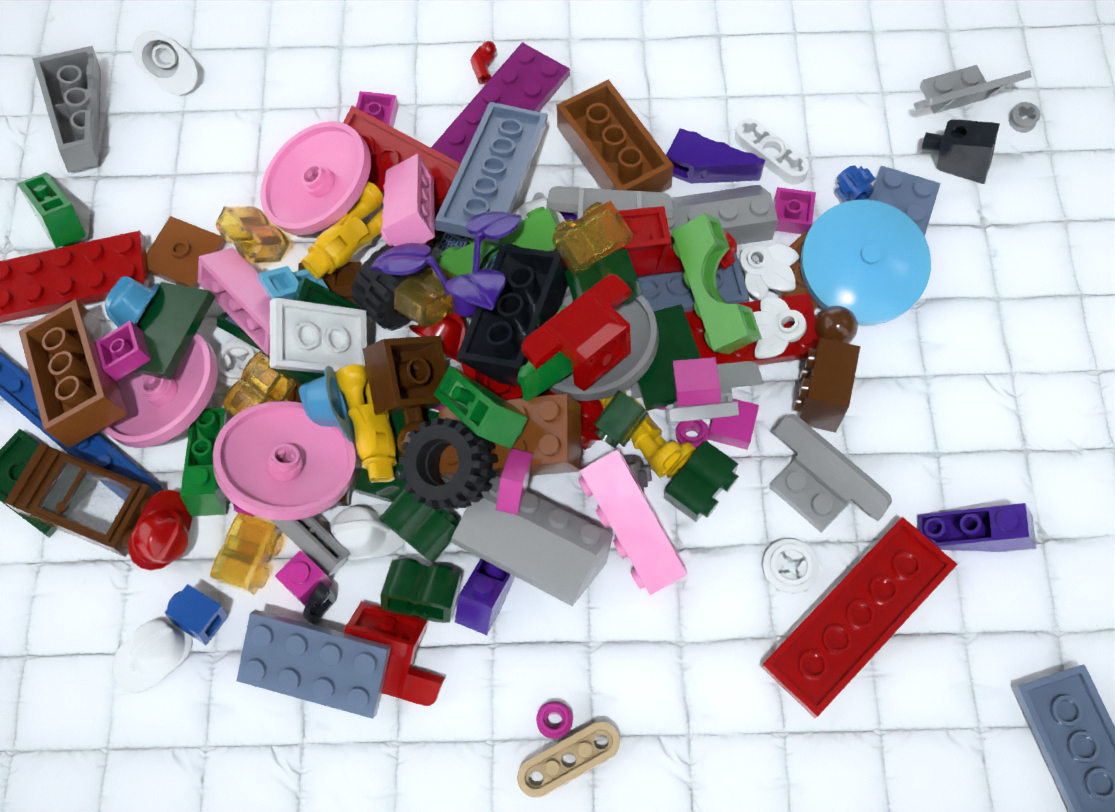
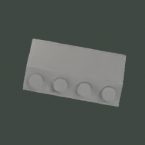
M761 185L672 197L673 217L672 219L667 218L672 242L670 247H673V243H675L671 231L704 213L719 219L723 231L731 234L737 245L773 240L778 222L771 193Z
M500 477L490 478L491 489L489 492L482 491L481 494L484 498L479 502H471L472 506L466 508L452 536L451 543L573 607L606 565L613 534L528 491L525 492L518 515L496 510Z

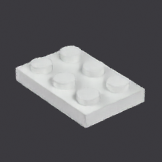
M282 298L270 300V368L324 373L325 368L330 365L336 374L340 368L348 365L359 364L365 366L362 349L367 347L366 310Z

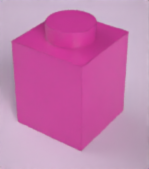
M301 550L275 575L277 580L303 606L306 605L320 582L328 588L332 585L327 575Z

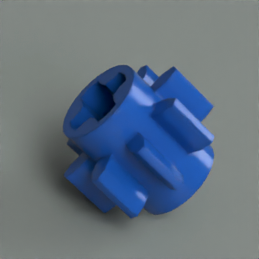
M855 165L849 166L838 175L837 184L839 187L835 189V192L843 202L846 200H866L874 192L871 183L876 178L868 168L863 169L862 166L857 168Z

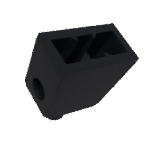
M951 119L947 122L943 135L925 133L921 150L939 154L937 169L939 171L985 184L993 158L1000 123Z

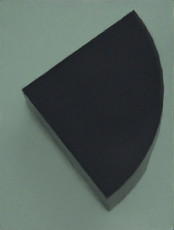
M321 582L311 594L303 612L304 619L312 625L317 624L336 601L332 591Z

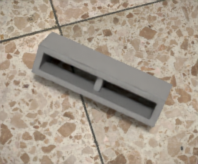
M313 517L298 519V521L270 519L327 576L334 575L348 560L347 557L350 553ZM299 522H301L308 529V531Z

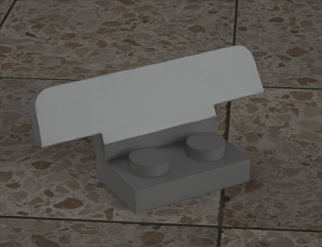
M973 65L922 80L920 85L926 99L913 103L916 110L931 107L933 113L936 114L986 100L1009 84L1032 78L1031 71L1028 70L986 82L979 67Z
M556 186L549 190L546 209L550 208L554 212L577 213L575 255L587 256L601 255L604 249L598 218L602 212L665 206L667 218L672 219L673 217L672 198L667 193Z
M752 361L717 364L721 387L720 403L677 407V402H674V404L665 406L667 423L739 415L738 401L733 402L731 388L764 384L759 366ZM637 382L631 386V399L642 398Z
M790 414L782 420L773 433L798 454L794 461L773 481L770 489L821 534L852 500L878 522L892 503L891 495L799 416Z

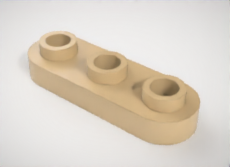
M596 722L525 761L517 774L520 790L530 798H542L609 761L619 750L620 736L618 731L609 723ZM602 736L608 740V746L605 749L596 748L594 741L597 737ZM567 754H571L576 758V763L571 768H567L562 764V758ZM535 772L542 774L544 778L539 786H533L529 782L531 774Z

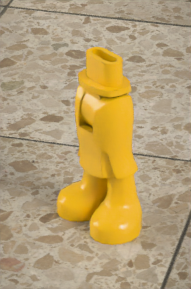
M367 182L354 206L335 224L321 233L314 244L308 248L309 254L301 260V263L314 278L320 279L326 273L332 274L336 269L346 265L363 247L371 245L375 237L381 235L383 208L366 225L362 221L383 204V194L375 184Z
M354 364L340 368L336 372L337 384L344 394L349 407L348 415L353 422L356 449L360 459L363 460L361 462L362 468L368 470L370 482L393 481L395 479L393 467L397 464L395 458L396 443L389 421V414L375 415L365 366ZM364 395L366 397L367 404H365L364 402Z
M613 396L601 399V405L604 409ZM633 398L635 402L641 405L635 398ZM648 415L632 436L631 441L635 449L641 450L650 468L658 477L661 478L664 475L668 478L673 477L686 465L697 448L689 442L679 444L676 441H671L667 443L661 437V428Z

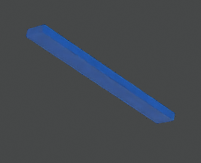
M0 352V396L65 452L139 483L147 484L156 493L164 490V488L98 433L68 448L44 431L30 376ZM100 480L125 502L130 493L129 491Z

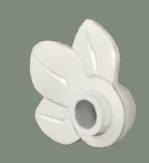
M778 243L766 248L758 244L747 246L742 251L739 262L742 270L746 273L744 282L748 293L755 299L762 300L767 294L768 289L780 292L793 291L795 289V276L789 266L798 260V253L791 247ZM758 255L762 262L760 264L753 263L751 256Z
M776 297L763 298L760 303L761 311L753 312L762 339L757 341L755 348V357L759 359L772 358L782 354L789 342L798 341L804 335L807 328L804 316L796 310H790L785 301ZM787 322H795L791 328L783 327Z

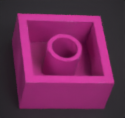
M360 91L356 108L394 127L399 107L396 95Z
M777 187L774 207L778 222L775 231L795 234L806 232L808 234L813 222L816 192Z
M132 321L125 323L95 341L102 369L115 381L151 360L143 331Z
M716 357L673 361V379L677 407L720 403L721 387Z
M733 399V402L738 401L739 415L712 418L708 440L748 450L759 405Z
M511 448L500 478L496 510L518 515L528 486L532 453Z

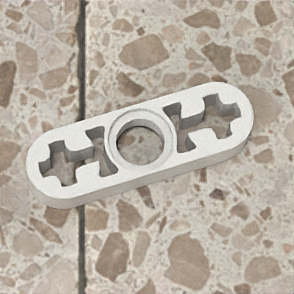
M754 118L742 119L737 124L735 141L742 149L765 159L764 166L787 184L798 185L805 181L810 166L805 156ZM772 146L777 148L780 154L769 156L763 149ZM789 168H800V170H794L793 172L789 170Z

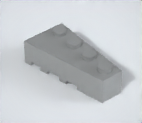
M93 46L33 58L57 147L67 172L98 166L101 69Z

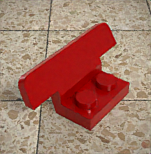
M665 206L602 212L598 216L604 245L601 255L570 259L571 268L580 263L596 261L610 252L627 249L637 276L684 270L682 261L677 257L674 248L670 247L672 242Z
M607 275L527 336L521 345L522 352L537 370L561 351L564 356L572 360L574 385L585 391L631 353L630 324L614 309L631 296V288L617 275Z
M361 601L345 626L344 633L392 646L382 693L422 706L434 704L438 699L445 677L412 668L414 654L426 633L428 620L388 612L380 606Z

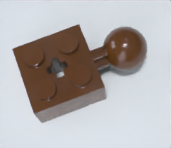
M843 306L828 307L816 319L815 331L819 341L815 349L809 348L806 362L803 363L799 379L802 383L800 391L797 392L793 411L799 412L798 416L810 427L836 433L850 405L861 346L849 344L857 334L858 322L854 313Z
M440 335L382 339L362 349L375 415L402 412L404 414L406 425L400 430L397 438L398 450L403 457L405 451L401 450L404 442L409 443L411 440L408 434L412 430L420 431L418 425L425 421L423 410L444 405L434 396L447 371Z

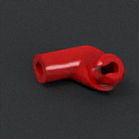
M491 41L483 42L470 59L472 69L479 84H486L491 78L488 66L493 61L494 54L497 51L495 44Z

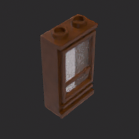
M41 442L4 503L21 515L126 558L131 532L145 504L156 492L147 484L139 483Z

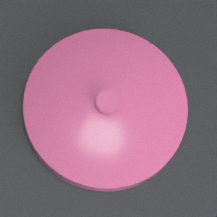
M336 121L314 124L291 137L275 154L262 180L260 198L267 218L281 230L294 235H306L321 231L341 219L357 202L369 178L371 155L365 140L351 126Z
M196 332L171 380L130 372L117 380L128 415L102 430L120 444L133 448L156 446L182 433L199 417L214 392L218 376V364L210 344Z
M292 401L266 402L249 407L236 414L219 432L213 449L214 476L225 496L246 512L272 520L304 519L320 514L335 505L350 487L356 462L354 444L344 436L340 427H322L315 424L307 417L302 403Z

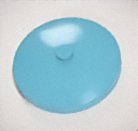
M852 200L830 208L814 222L802 245L800 269L808 292L821 308L843 306L854 313L859 325H876L898 318L919 300L930 278L931 254L922 231L904 212L889 204L875 200Z

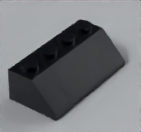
M500 245L491 270L502 272L505 275V287L499 294L492 311L476 306L457 359L498 383L521 387L518 384V374L522 365H526L529 361L521 350L522 342L527 336L557 314L568 286L564 273L568 270V266L563 253Z

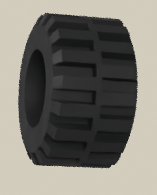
M386 244L380 250L375 251L361 266L362 268L357 272L356 280L352 284L351 290L353 292L351 296L354 303L362 310H366V314L380 327L390 330L410 322L424 309L437 288L436 284L439 278L428 264L421 270L408 275H391L379 270L372 271L371 267L374 261L382 253L394 247L393 245L389 246Z
M433 418L431 422L424 421L418 425L420 431L412 430L408 434L411 440L409 443H403L401 450H404L405 454L404 457H399V465H403L404 471L399 473L401 480H407L408 482L404 486L408 493H415L413 499L417 502L425 503V506L433 508H466L472 506L471 502H479L484 498L481 494L482 491L489 492L492 487L489 479L496 478L497 471L492 470V464L498 463L497 455H491L490 452L495 448L492 441L479 437L462 421L448 418ZM452 444L458 455V469L455 476L448 483H445L439 473V459L442 452Z

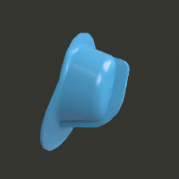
M128 276L121 277L105 299L107 316L118 328L129 321L136 325L144 308L158 290L159 283L154 284L150 288Z
M329 365L325 368L323 377L302 384L299 387L303 409L307 417L315 424L322 427H340L344 436L350 442L355 443L354 426L348 415L349 407L337 384L336 374Z

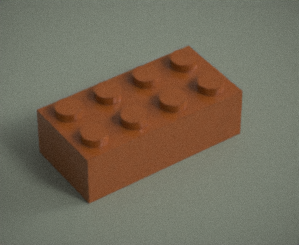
M609 79L556 105L558 129L601 189L662 192L672 186L674 165Z
M75 299L19 331L44 431L70 448L128 415L118 382L102 369L95 342L104 337L99 319Z
M566 393L539 396L529 402L524 401L523 398L506 400L528 418L521 435L516 439L512 449L533 454L529 476L580 472L581 405ZM447 407L439 408V418L461 421ZM492 442L495 448L490 452L491 455H497L498 462L492 464V470L497 471L496 476L501 478L511 449ZM452 444L442 452L438 465L440 475L448 480L455 476L459 463L457 452Z

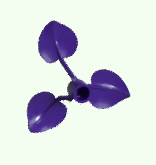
M486 212L474 216L467 222V232L476 235L471 274L460 275L447 281L435 259L429 257L431 248L419 243H406L388 249L374 261L371 269L372 271L379 270L391 275H408L421 270L428 264L433 268L444 286L446 295L452 296L457 315H473L476 306L492 311L499 294L505 287L506 278L502 272L496 270H479L481 241L485 237L500 239L511 234L520 225L522 216L508 212Z

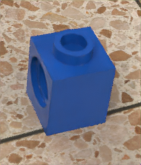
M189 584L182 591L176 592L171 597L167 610L164 612L173 625L205 646L228 618L220 604Z

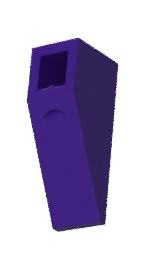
M682 128L679 129L666 154L674 165L673 177L691 184L760 181L765 164V159L753 153L738 150L724 142H717L703 137L697 132L687 131Z
M1026 503L918 515L919 531L941 550L1006 552L1036 549L1033 515Z
M480 558L459 594L454 622L487 636L501 611L515 576Z

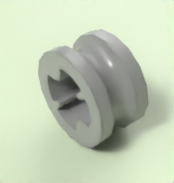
M1030 102L1018 103L1009 116V125L1020 133L1032 131L1040 119L1041 113L1039 108Z

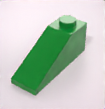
M47 172L17 183L55 248L74 245L79 239L86 237L72 203Z
M449 365L434 393V396L476 435L509 449L512 448L516 439L521 435L524 425L528 420L512 404Z

